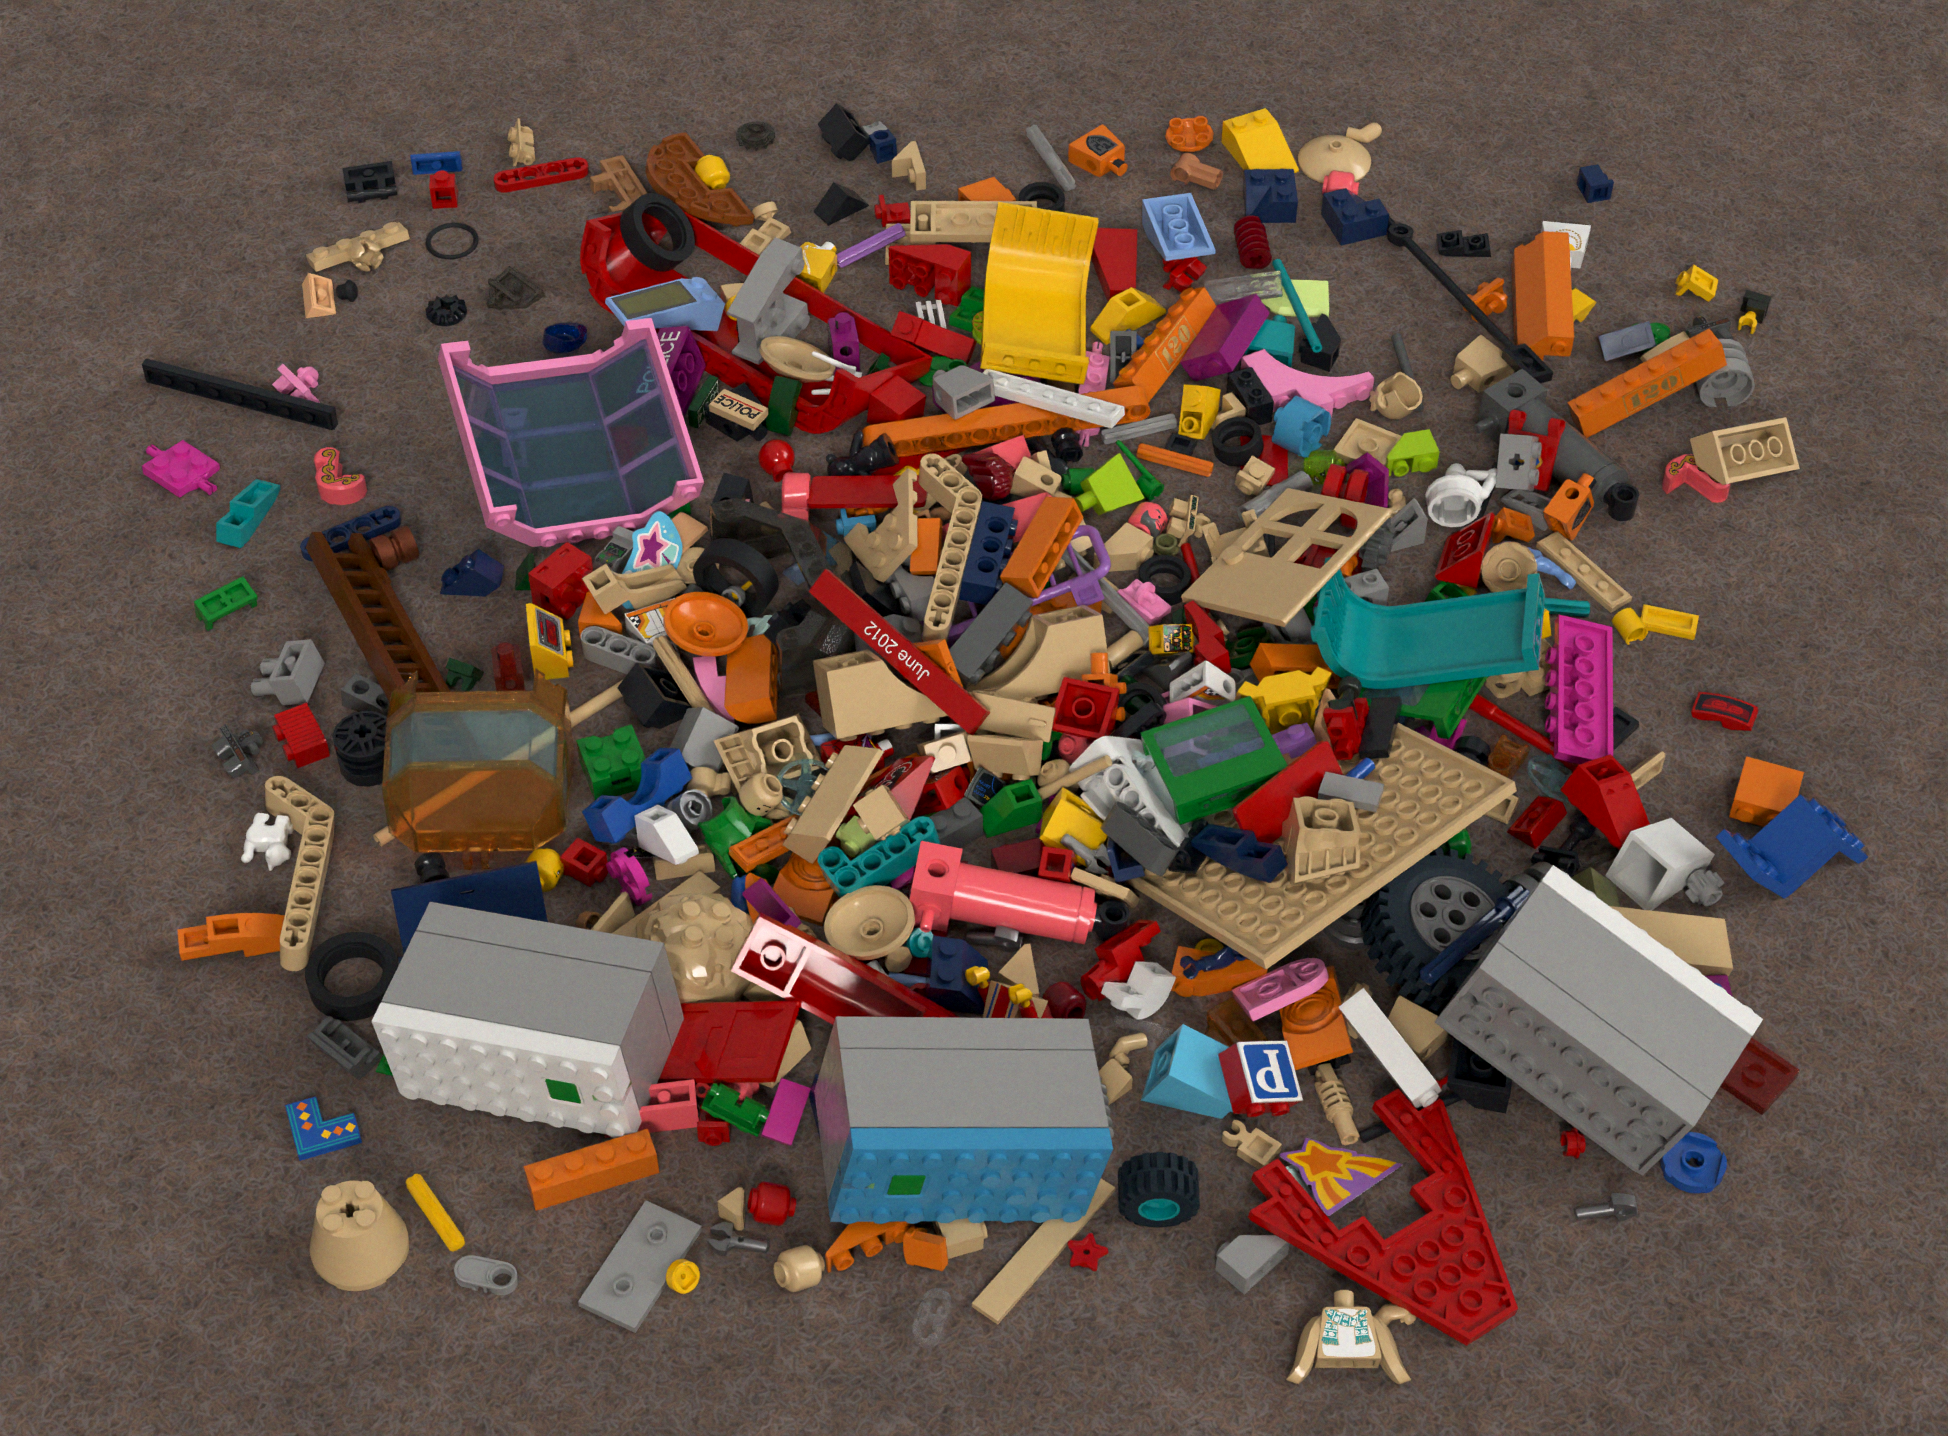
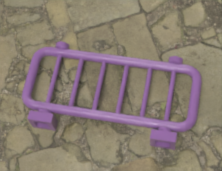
M1080 525L1071 540L1081 536H1089L1100 563L1099 567L1083 574L1072 545L1069 543L1067 550L1077 577L1056 584L1052 573L1049 578L1052 587L1042 590L1039 598L1028 597L1034 601L1032 606L1072 591L1077 606H1088L1105 599L1098 580L1109 572L1111 560L1101 535L1095 527ZM1011 552L1010 556L1005 555L1004 559L1009 561L1013 552ZM968 601L973 618L953 626L951 625L947 641L949 649L978 616L974 602ZM924 620L919 621V623H921V625L924 627Z

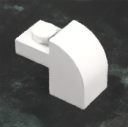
M1136 961L1127 983L1105 982L1101 993L1111 1000L1110 1004L1113 1007L1127 1011L1134 1018L1140 1020L1151 1016L1164 1004L1176 977L1158 963Z

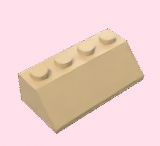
M1786 417L1712 431L1690 439L1696 465L1722 485L1800 469Z
M845 745L839 754L833 752L824 766L829 769L824 776L820 773L811 789L815 790V793L812 797L806 795L797 809L802 814L798 820L793 817L784 830V833L788 836L782 845L813 864L819 853L823 851L833 837L884 752L877 748Z

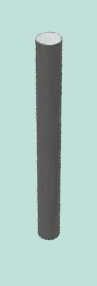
M1396 333L1391 339L1401 371L1415 380L1402 336ZM1422 402L1414 411L1424 409Z

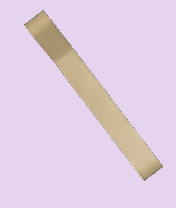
M927 454L920 461L919 484L946 508L952 516L924 618L922 640L926 642L945 639L947 643L961 590L966 562L981 509L982 494L941 456Z
M274 776L265 783L266 810L275 817L277 815L288 816L291 824H293V829L302 834L280 935L281 966L289 971H299L306 967L309 960L334 838V810L290 779L283 776Z

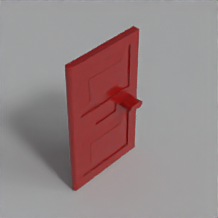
M799 1000L680 1003L684 1020L657 1084L694 1079L695 1083H708V1085L712 1083H768L776 1081L801 1007Z

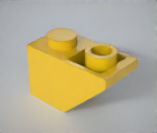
M1184 384L1179 435L1194 439H1205L1218 416L1221 389Z

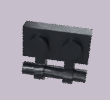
M392 161L342 168L346 191L356 190L346 192L348 202L358 201V203H364L368 199L380 198L384 200L388 199L389 196L397 195L396 185L386 187L387 185L396 184Z

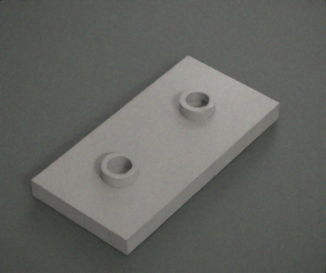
M645 1201L579 1299V1307L636 1333L667 1285L666 1272L668 1267L675 1260L685 1258L702 1232V1226L649 1201Z

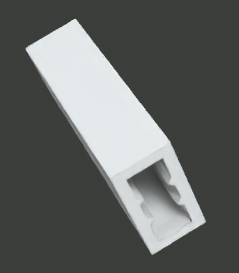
M1364 988L1339 1006L1350 1027L1416 1109H1419L1421 1106L1427 1107L1436 1101L1438 1093L1442 1091L1437 1081Z

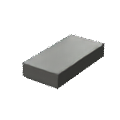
M1325 772L1318 791V799H1343L1353 802L1355 808L1377 812L1384 791V784Z

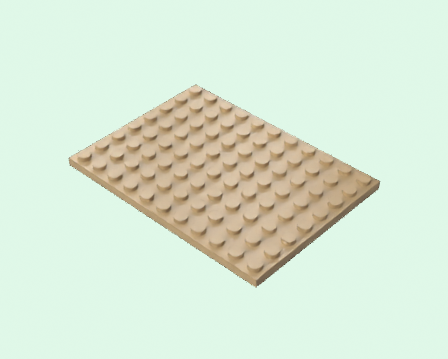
M1398 723L1390 757L1371 759L1375 764V769L1363 779L1384 784V791L1377 812L1355 808L1361 833L1358 843L1360 848V868L1357 870L1346 872L1340 876H1330L1328 879H1317L1311 883L1305 882L1291 886V873L1288 874V865L1271 883L1237 873L1207 856L1196 874L1171 872L1167 869L1163 876H1159L1145 869V876L1126 880L1125 882L1259 966L1268 969L1517 791L1515 781ZM1356 753L1351 760H1337L1345 776L1363 759H1360L1359 753ZM1234 807L1199 818L1205 819L1209 824L1240 829L1232 812ZM1281 835L1271 844L1281 846L1288 864L1287 854L1284 852V839H1282Z

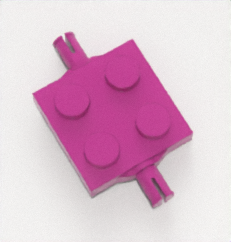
M184 440L166 451L160 450L153 444H151V447H147L146 453L152 456L153 459L142 465L143 474L180 498L198 488L209 495L217 490V486L210 483L208 479L220 470L219 463Z

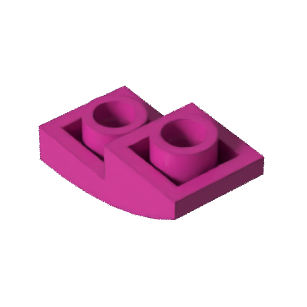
M781 1078L761 1136L791 1146L811 1088Z

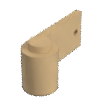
M973 690L972 696L991 712L975 733L988 735L989 731L1050 742L1056 711L1055 707L1004 698L992 692Z

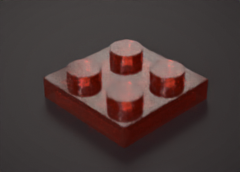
M1751 1037L1720 1087L1763 1115L1798 1077L1800 1070Z

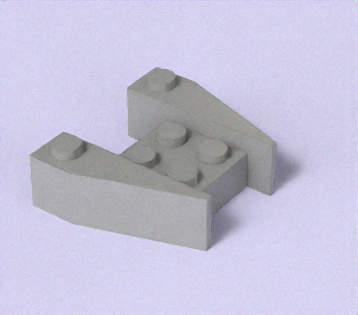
M775 237L761 253L727 311V315L737 318L740 341L732 350V354L759 365L764 361L759 352L763 339L771 336L795 338L802 329L804 330L808 326L810 316L808 315L807 303L783 293L784 289L804 268L805 262L801 247Z

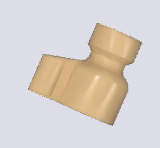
M696 767L690 771L692 779L687 784V790H699L709 800L714 795H726L730 792L732 778L729 773L717 774L714 770L707 767Z

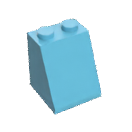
M1182 1024L1155 1050L1141 1101L1222 1119L1229 1112H1233L1218 1056L1219 1053L1229 1047Z

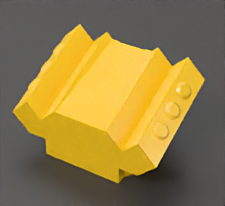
M1317 667L1311 675L1297 670L1267 676L1262 679L1258 686L1245 681L1237 691L1235 700L1251 696L1271 734L1284 731L1292 725L1306 722L1312 732H1314L1317 717L1315 709L1319 705V700L1327 688L1332 673Z

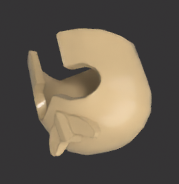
M1398 372L1382 381L1375 391H1370V410L1375 411L1377 409L1383 416L1392 420L1405 418L1421 404L1423 397L1421 388L1415 380L1402 372Z

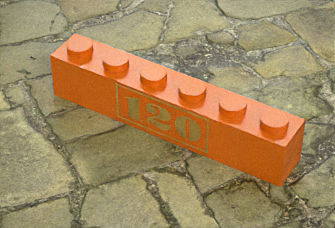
M1191 287L1180 294V299L1168 309V314L1165 318L1156 324L1154 332L1145 338L1143 346L1131 356L1132 359L1128 365L1119 371V376L1113 382L1115 388L1140 386L1145 389L1148 403L1180 363L1216 308L1205 287L1196 289Z
M1707 329L1567 402L1573 422L1582 435L1588 438L1727 366L1722 343L1710 329Z

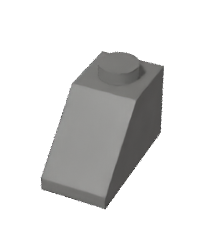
M1239 1235L1231 1243L1225 1242L1218 1249L1215 1270L1239 1291L1246 1294L1288 1255L1290 1243L1276 1235Z

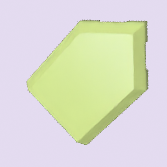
M1279 279L1257 292L1263 304L1269 307L1270 311L1274 314L1296 316ZM1291 280L1308 317H1320L1321 314H1325L1329 318L1328 281Z

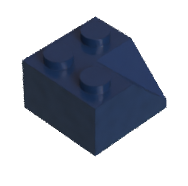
M1294 169L1244 170L1242 191L1245 216H1257L1260 218L1261 223H1296L1298 198Z
M1347 188L1323 194L1321 215L1341 246L1387 235L1389 213L1380 199L1365 201Z

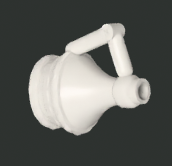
M1452 464L1447 469L1445 476L1436 479L1427 488L1425 498L1428 515L1434 522L1446 527H1461L1471 523L1477 518L1482 502L1488 498L1496 484L1497 469L1466 471L1461 464ZM1477 481H1485V482H1484V484H1483L1482 487H1481V485H1480Z

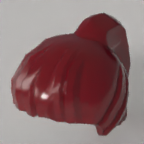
M995 453L966 454L962 456V462L969 468V474L973 477L978 489L981 490L983 498L989 501L1003 499L1010 493L1013 477L1016 472L1011 464Z

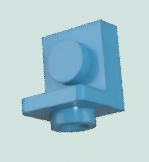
M840 508V519H835L837 535H843V539L857 523L867 526L869 534L876 530L875 515L847 518L846 509Z

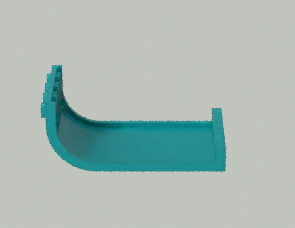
M1331 557L1325 558V563H1324V565L1326 564V562H1327ZM1339 569L1317 592L1318 607H1314L1315 625L1311 626L1312 641L1314 643L1317 642L1325 663L1335 674L1341 678L1346 676L1355 677L1361 682L1362 687L1393 689L1539 670L1545 592L1539 573L1528 574L1527 588L1399 606H1382L1365 601L1354 594L1345 583L1341 569Z

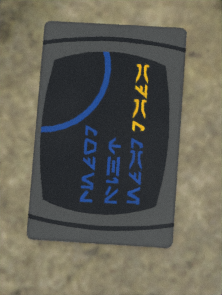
M979 767L964 796L983 807L1003 787L1010 784Z

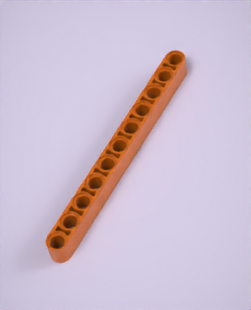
M1140 386L1081 394L1124 406L1125 415L1115 425L1142 421L1151 412L1145 389ZM1015 403L977 409L956 420L949 414L870 425L862 430L864 434L862 446H868L879 435L886 433L892 440L898 457L1004 442L1024 435V438L1051 435L1061 428H1071L1078 431L1104 426L1027 404Z

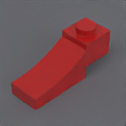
M901 311L898 313L890 334L921 350L945 356L951 360L960 359L966 362V364L969 363L977 343L973 338L958 334Z
M1194 601L1185 604L1186 623L1192 624V632L1199 643L1194 646L1196 655L1194 659L1195 667L1204 661H1208L1224 673H1230L1229 652L1225 647L1223 630Z

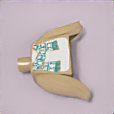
M1349 1290L1334 1292V1307H1324L1321 1315L1311 1318L1304 1326L1298 1342L1293 1368L1286 1379L1287 1381L1300 1384L1307 1377L1314 1363L1315 1368H1378L1380 1364L1385 1374L1393 1382L1402 1384L1411 1380L1402 1364L1396 1343L1387 1325L1379 1317L1372 1316L1370 1308L1354 1307V1293Z

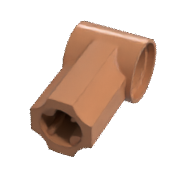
M1184 153L1172 167L1170 176L1174 181L1185 182V185L1193 182L1216 190L1223 178V171L1200 163L1199 159L1191 153Z

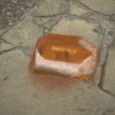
M1232 997L1207 1011V1028L1204 1035L1228 1047L1237 1042L1269 1041Z

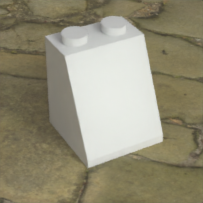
M1669 818L1631 831L1605 876L1644 910L1652 911L1686 887L1687 879L1691 874L1700 869L1706 870L1715 854L1675 820Z

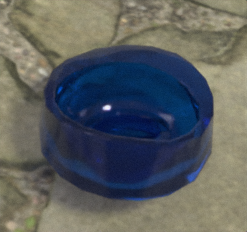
M572 322L550 325L544 329L542 345L550 352L557 354L574 351L586 342L587 328L582 324Z

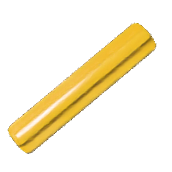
M414 1174L412 1177L407 1178L405 1181L407 1189L448 1249L454 1252L465 1245L463 1235L420 1174Z

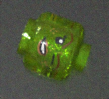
M1333 449L1313 450L1304 459V472L1309 475L1313 484H1323L1330 465L1344 466V460L1339 458L1337 452Z

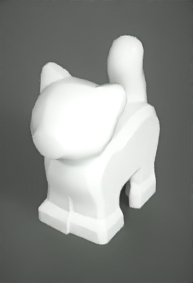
M257 813L253 824L246 832L244 854L241 860L243 863H248L253 859L254 851L265 852L268 868L271 871L275 866L281 865L291 857V850L286 846L288 836L293 832V824H291L288 816L277 815L275 824L270 826L265 824L269 819V814Z

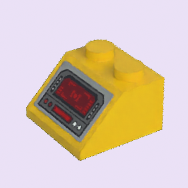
M532 603L526 604L529 643L535 681L569 677L568 668L574 667L572 650L566 651V647L571 646L570 630H564L562 618Z

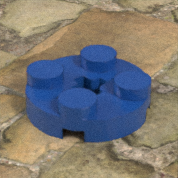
M1688 1132L1660 1159V1165L1665 1180L1676 1188L1689 1193H1709L1721 1183L1726 1171L1727 1159L1724 1152L1721 1154L1717 1148V1143L1712 1138L1701 1133ZM1691 1158H1695L1700 1167H1692L1686 1162H1689Z

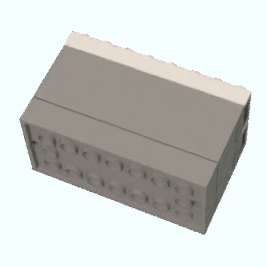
M1553 865L1500 930L1435 1020V1023L1631 1170L1643 1176L1696 1125L1763 1019L1755 1014L1751 1008L1729 995L1724 988L1717 986L1702 975L1698 969L1676 956L1672 950L1650 937L1645 930L1638 928L1623 917L1619 911L1612 909L1597 898L1593 892L1586 890L1567 873Z
M429 902L382 1002L372 1019V1024L398 1090L408 1099L415 1100L421 1098L438 1105L450 1104L460 1106L469 1111L476 1109L490 1112L496 1116L507 1115L527 1122L538 1121L558 1128L564 1126L578 1129L584 1133L596 1132L609 1135L612 1138H618L638 1131L642 1121L639 1110L642 1106H648L651 1100L649 1088L652 1084L658 1083L684 1016L663 942Z

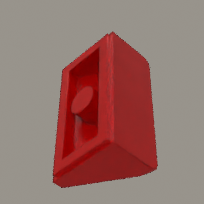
M1538 796L1507 830V833L1536 849L1566 816L1567 811L1562 799Z

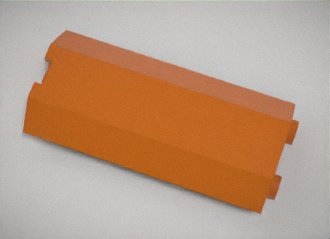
M1543 231L1535 236L1534 241L1525 246L1521 244L1514 249L1511 264L1514 344L1520 345L1525 343L1542 361L1544 355L1570 356L1574 341L1569 233Z

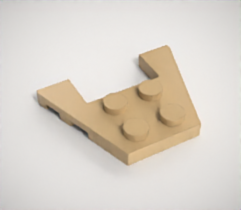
M908 468L893 484L898 506L885 516L878 528L869 534L867 526L857 523L844 537L845 543L867 570L873 574L876 580L883 583L917 548V516L913 514V505L917 502V492L913 491V482L917 481V473Z

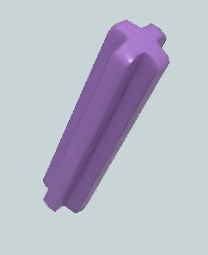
M897 223L836 254L838 265L844 268L905 237L906 233L903 226Z

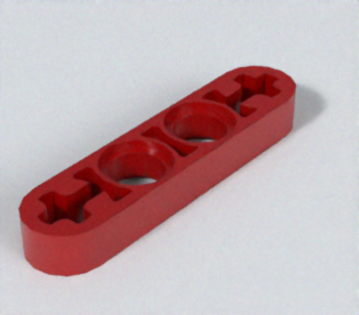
M575 157L500 171L494 176V186L497 191L504 193L582 179L589 173L588 162L584 158ZM550 172H559L557 175H548ZM527 176H534V177H535L534 179H531V180H526V179H524V178L527 177Z

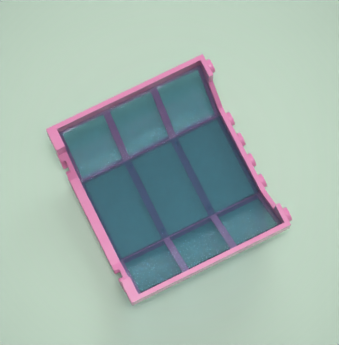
M652 318L626 321L622 336L614 340V346L604 352L599 349L587 355L486 367L482 364L477 366L472 363V360L469 358L470 346L468 341L441 344L438 361L487 528L531 547H551L558 543H578L591 538L604 539L612 536V532L618 525L634 532L635 530L645 528L655 512L662 511L668 515L699 497L704 480Z

